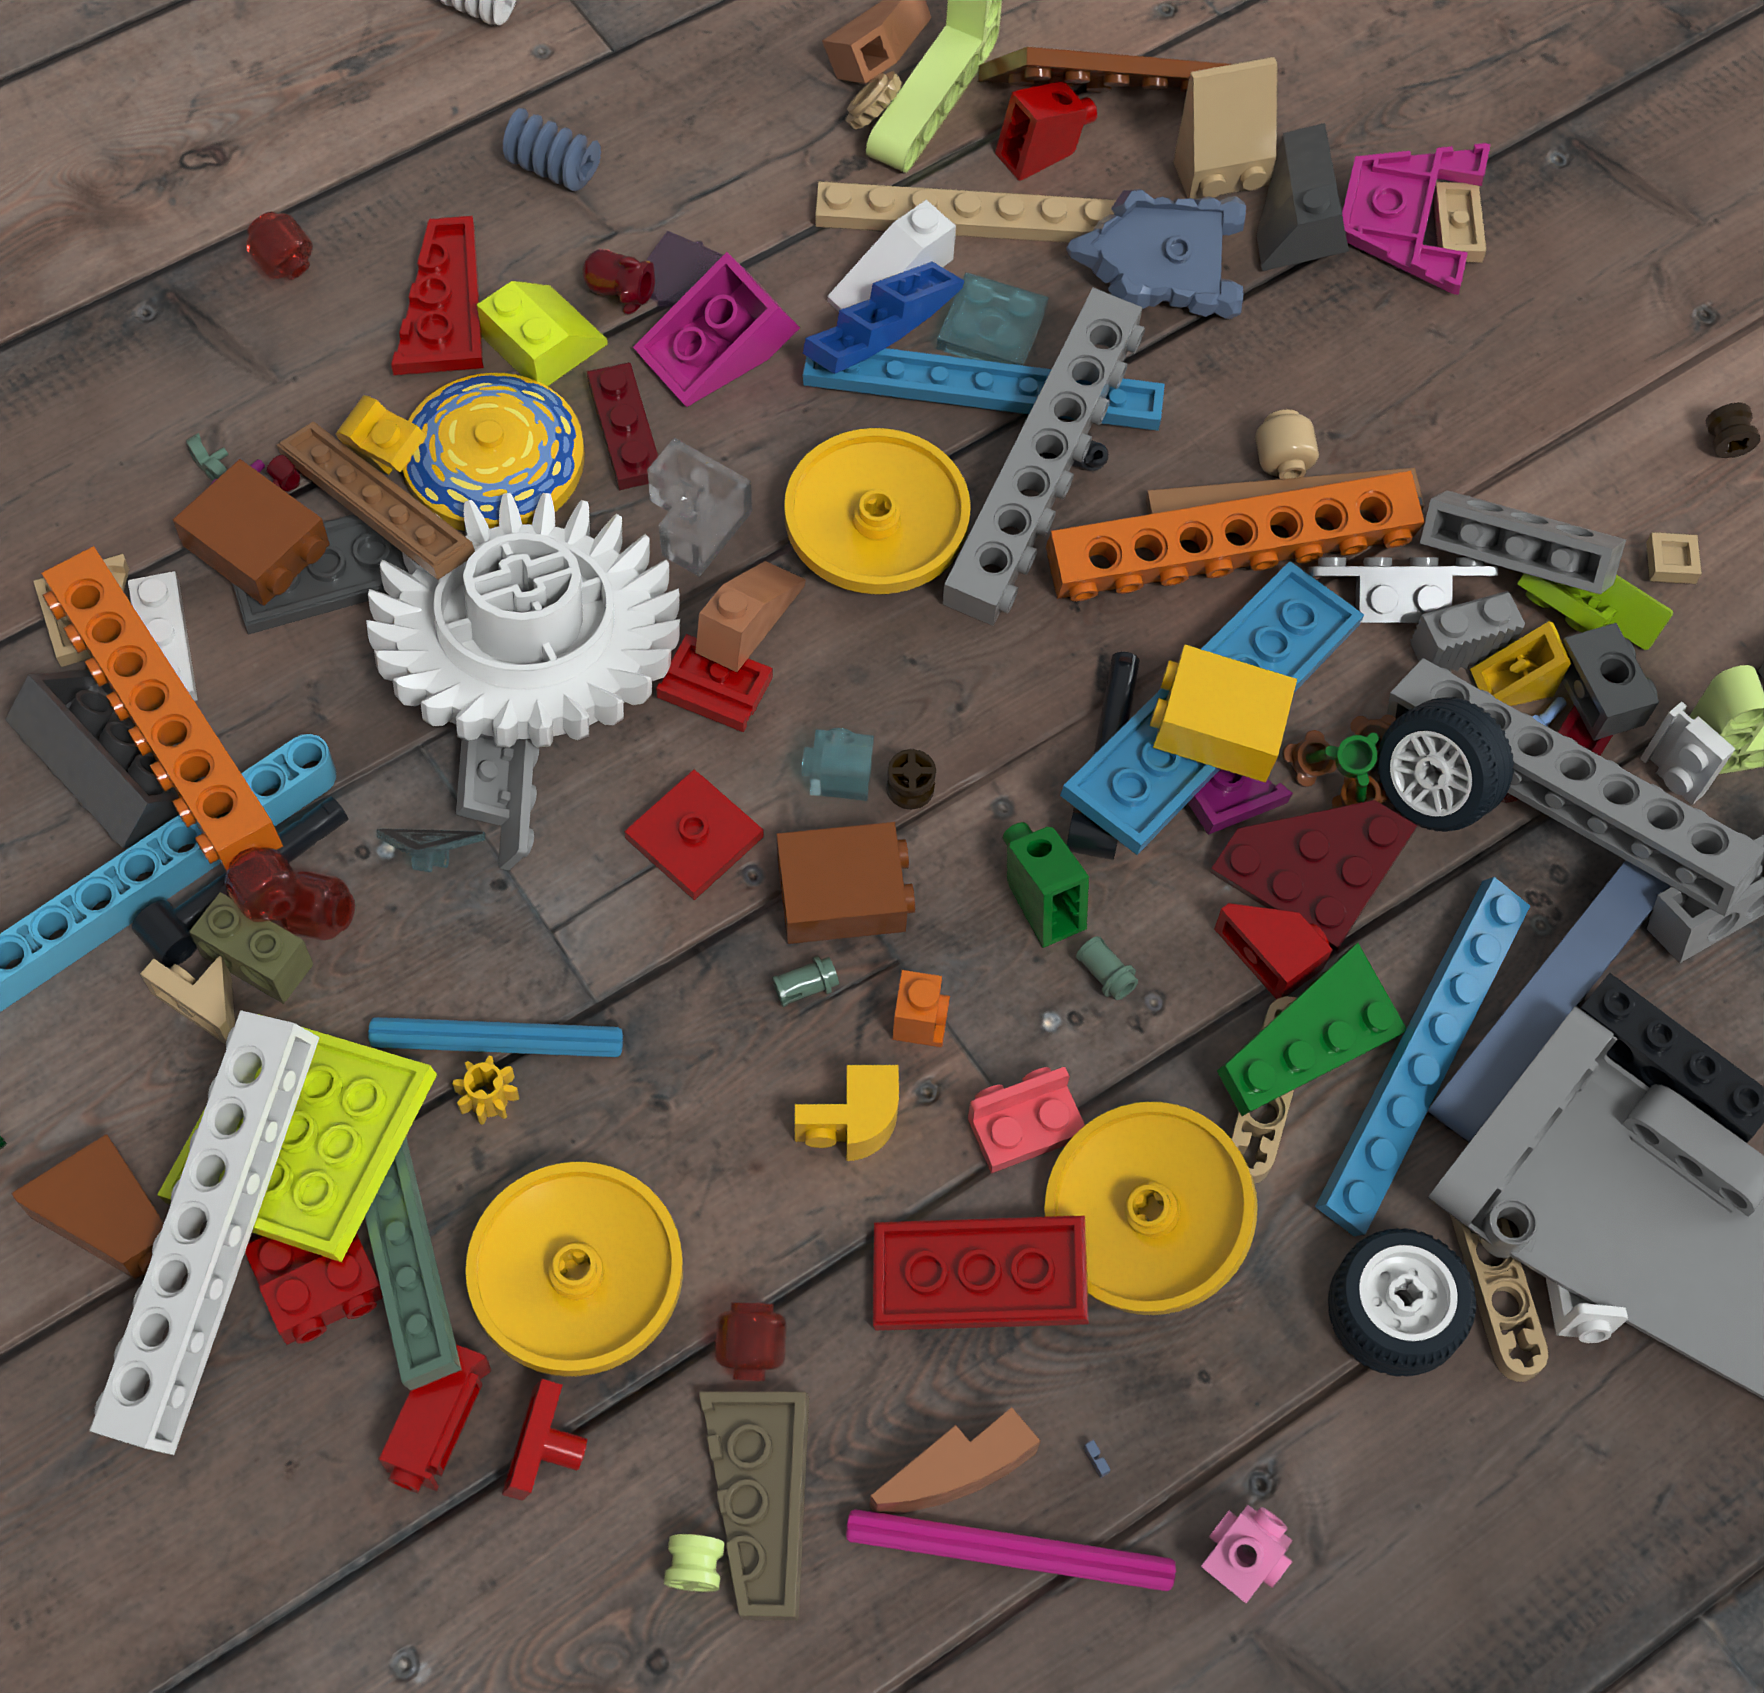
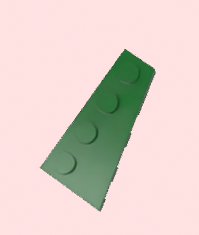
M1356 943L1340 956L1328 970L1314 980L1302 994L1288 1004L1264 1029L1259 1031L1217 1070V1073L1240 1115L1244 1116L1405 1033L1407 1028L1359 943Z

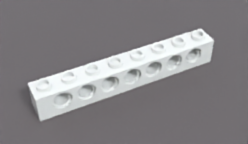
M240 1010L236 1024L228 1034L226 1052L217 1077L209 1087L208 1102L201 1122L191 1137L190 1152L182 1175L172 1190L171 1205L163 1228L153 1243V1256L144 1281L134 1296V1309L125 1334L115 1349V1362L105 1390L96 1402L91 1432L145 1449L175 1454L320 1038L292 1022ZM262 1067L259 1076L254 1080L256 1072ZM244 1117L241 1127L236 1131L239 1121ZM225 1169V1174L222 1180L218 1183L219 1176L221 1172ZM207 1220L206 1228L204 1232L200 1235L201 1227L203 1223ZM188 1273L187 1281L185 1285L181 1288L182 1280L184 1276ZM169 1326L168 1335L163 1341L164 1331ZM150 1379L149 1389L147 1393L144 1395L145 1385L147 1381Z

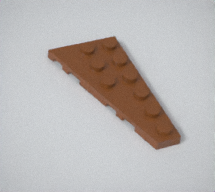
M1025 47L980 64L978 82L1029 86L1061 81L1070 88H1073V85H1086V90L1092 92L1111 91L1112 86H1138L1144 89L1155 90L1175 87L1181 88L1182 92H1187L1191 72L1232 64Z

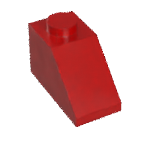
M1228 903L1221 908L1214 927L1219 936L1276 1000L1288 996L1321 972L1333 950L1329 946L1328 938L1322 929L1314 923L1309 924L1299 912Z

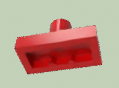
M541 1379L533 1388L502 1495L521 1501L529 1496L532 1492L541 1460L578 1471L585 1454L587 1438L551 1428L562 1384Z

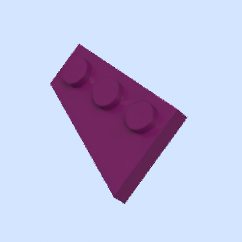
M1220 769L1188 804L1209 835L1285 805L1293 793L1282 783L1275 786L1268 779L1265 783Z

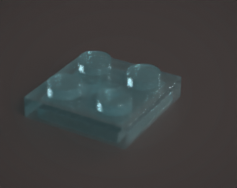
M965 272L963 289L956 294L938 335L936 349L968 359L1024 366L1047 310L1049 297Z

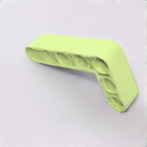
M948 0L946 26L872 129L866 145V155L905 173L912 168L979 71V65L984 63L992 52L999 33L1002 0Z
M1740 665L1721 672L1711 681L1689 716L1693 720L1699 716L1735 748V751L1719 774L1764 767V690L1753 666Z

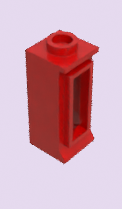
M456 1344L462 1370L410 1391L379 1457L385 1470L391 1473L388 1478L391 1483L415 1493H419L421 1486L434 1491L438 1490L439 1485L434 1478L435 1474L442 1477L483 1386L481 1379L491 1372L486 1355Z

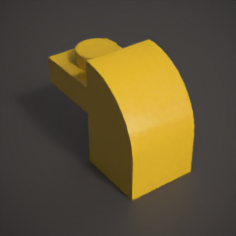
M366 395L361 397L335 433L345 446L374 468L387 475L393 469L400 473L427 436L417 425L386 410L376 399Z
M847 1065L846 1104H795V1142H805L807 1146L814 1148H827L834 1146L836 1142H846V1161L860 1160L877 1152L887 1143L896 1125L899 1103V1065Z

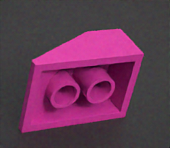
M726 252L633 348L677 398L688 407L769 360L800 327L750 273Z

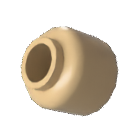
M1287 409L1273 412L1265 418L1256 431L1255 440L1260 465L1263 471L1269 475L1279 477L1280 479L1303 477L1306 471L1317 462L1319 451L1313 424L1310 419L1300 415L1297 411Z

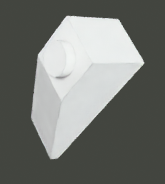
M923 201L893 222L827 296V302L839 312V310L869 300L874 282L929 262H934L944 267L953 260L956 225L929 201Z

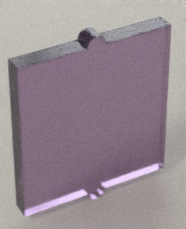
M667 230L646 260L653 262L655 273V288L650 298L656 300L660 307L667 305L672 308L723 254L704 247L702 241L693 242Z

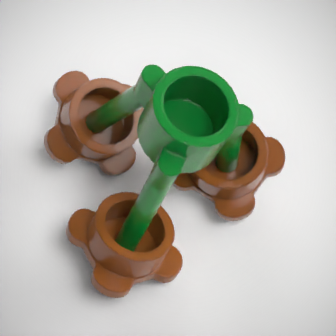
M1389 714L1382 716L1381 719H1367L1365 716L1354 718L1350 729L1355 735L1344 739L1339 747L1332 746L1325 741V737L1320 731H1308L1302 741L1297 744L1290 743L1284 747L1282 752L1285 762L1291 763L1296 772V781L1303 787L1312 786L1317 777L1326 773H1333L1336 769L1344 775L1341 793L1332 799V808L1376 800L1379 803L1386 802L1389 797H1386V792L1382 789V783H1377L1367 773L1377 761L1378 749L1383 735L1396 718Z

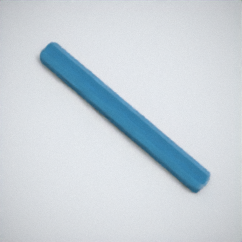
M374 1017L370 1021L368 1040L370 1045L375 1048L618 1057L621 1056L623 1050L622 1029L608 1026Z

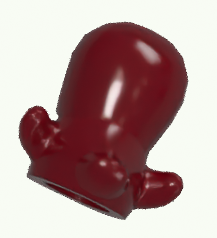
M598 249L589 254L583 264V278L587 287L598 295H619L620 302L625 304L623 308L625 314L630 315L636 312L641 305H644L650 299L654 291L655 273L653 262H639L632 256L614 253L607 249Z

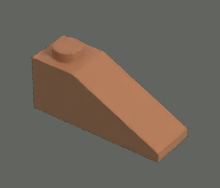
M764 561L724 583L699 613L695 653L738 672L804 588L806 579Z

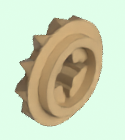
M894 71L887 74L880 73L860 90L847 109L849 113L846 117V122L851 127L860 129L869 125L874 118L878 117L888 107V104L896 97L897 92L901 88L902 81Z

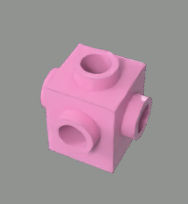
M1247 1505L1239 1517L1228 1511L1211 1533L1209 1538L1218 1545L1201 1567L1242 1601L1247 1603L1263 1581L1273 1588L1287 1570L1292 1561L1284 1553L1293 1540L1284 1534L1287 1526L1276 1515L1263 1507L1255 1511ZM1244 1544L1252 1546L1257 1554L1249 1552Z

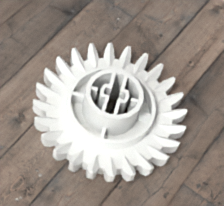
M503 493L499 510V527L490 529L476 504L472 500H468L464 503L465 537L473 543L475 552L466 562L439 580L404 553V564L408 572L385 560H382L380 563L381 580L384 590L388 595L369 589L370 611L376 621L366 620L368 638L374 649L376 667L384 679L393 681L394 694L403 705L417 706L421 704L423 721L431 726H444L450 721L456 725L457 737L467 741L477 739L481 734L494 737L496 747L510 748L517 739H531L532 744L539 748L551 746L553 736L566 733L575 740L589 737V725L597 721L604 725H615L624 719V702L631 705L643 704L651 696L652 681L665 677L671 666V650L676 648L679 641L680 619H676L679 612V589L664 593L669 583V563L667 559L646 570L650 555V538L646 534L619 554L622 545V517L618 514H615L608 521L595 539L590 537L589 504L584 500L578 503L565 528L555 527V511L550 493H543L536 507L532 525H522L519 510L511 493Z

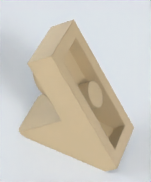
M219 956L197 981L180 966L174 964L169 969L153 959L140 973L151 994L226 1045L228 1034L235 1026L232 979L223 957Z

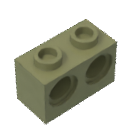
M221 892L189 931L202 957L213 963L219 956H222L231 974L283 1004L314 965L303 939Z

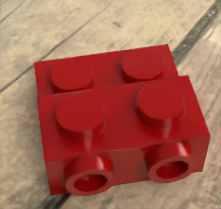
M357 1233L342 1262L265 1236L249 1243L246 1247L245 1254L259 1284L258 1287L275 1326L286 1345L294 1341L298 1344L310 1342L324 1334L327 1330V1325L344 1317L355 1319L364 1316L377 1306V1301L383 1299L380 1282Z

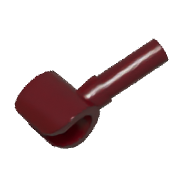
M278 455L270 461L267 466V474L273 479L272 482L285 492L292 491L299 486L300 474L285 455Z

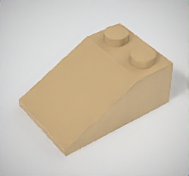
M1275 57L1190 73L1173 161L1188 199L1209 196L1214 198L1222 194L1243 190H1256L1260 187L1269 186L1276 160L1277 62Z

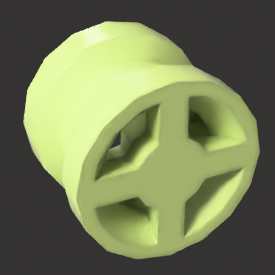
M678 1534L670 1536L668 1549L673 1558L672 1566L665 1571L664 1584L687 1591L712 1592L719 1590L720 1575L716 1572L717 1560L723 1556L724 1542L701 1535Z

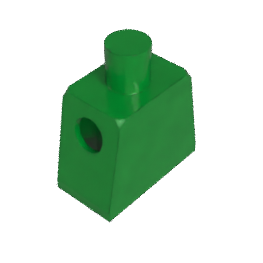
M1025 822L1016 823L1009 827L1002 837L1007 846V881L1041 946L1045 948L1087 930L1089 876L1056 830L1052 827H1045L1032 832L1029 825Z

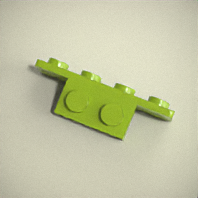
M1526 573L1523 574L1517 583L1527 590L1526 596L1532 602L1544 608L1552 606L1566 615L1565 621L1577 631L1586 632L1617 623L1623 636L1643 650H1648L1652 647L1673 616V611L1617 574L1614 584L1602 594H1596Z

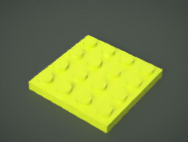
M304 1028L320 1038L252 1232L342 1262L437 1073L428 1064ZM262 1067L256 1072L254 1080L259 1076ZM203 1113L157 1194L166 1204L171 1205L172 1190L177 1181L180 1180L190 1152L191 1137L199 1127ZM244 1117L239 1121L236 1131L241 1127ZM225 1169L221 1172L218 1183L222 1180Z

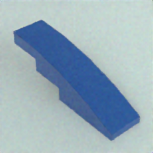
M929 262L874 282L869 300L839 310L836 327L805 338L803 354L833 374L843 371L897 342L930 318L963 289L964 280L936 263Z

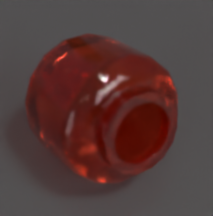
M270 211L262 214L250 224L247 229L249 236L246 241V249L269 278L280 279L287 276L288 279L292 280L301 276L309 268L310 262L308 259L312 254L313 244L291 215L285 213L276 214Z
M254 847L240 852L231 861L224 882L228 895L242 914L252 922L276 921L287 917L300 899L303 888L300 876L286 858L276 849L268 847Z
M302 871L289 878L287 883L280 888L276 897V908L285 930L294 935L323 941L333 939L349 927L355 913V900L346 883L340 878L312 871Z
M731 1302V1311H725L717 1318L716 1362L721 1367L733 1369V1380L765 1381L766 1370L778 1369L785 1362L786 1319L783 1315L774 1312V1304Z

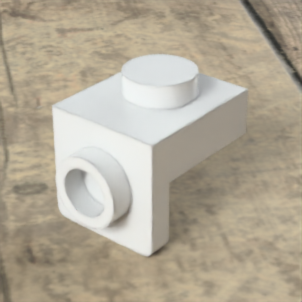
M1546 1278L1556 1335L1578 1337L1584 1343H1598L1609 1339L1612 1333L1628 1320L1625 1307L1591 1304Z

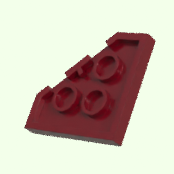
M1376 800L1242 827L1236 830L1212 866L1211 874L1266 908L1299 912L1309 924L1314 923L1322 929L1328 938L1329 946L1337 951L1416 831L1417 825Z

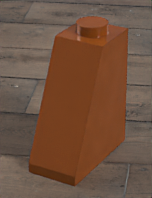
M107 1134L11 1193L16 1202L31 1219L133 1279L143 1274L146 1275L153 1256V1243L161 1232L164 1221Z

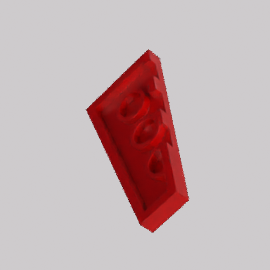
M473 216L429 219L417 262L418 273L409 293L410 303L406 319L402 320L399 332L400 342L398 350L394 352L391 362L393 375L484 368L482 334L477 304L480 302Z

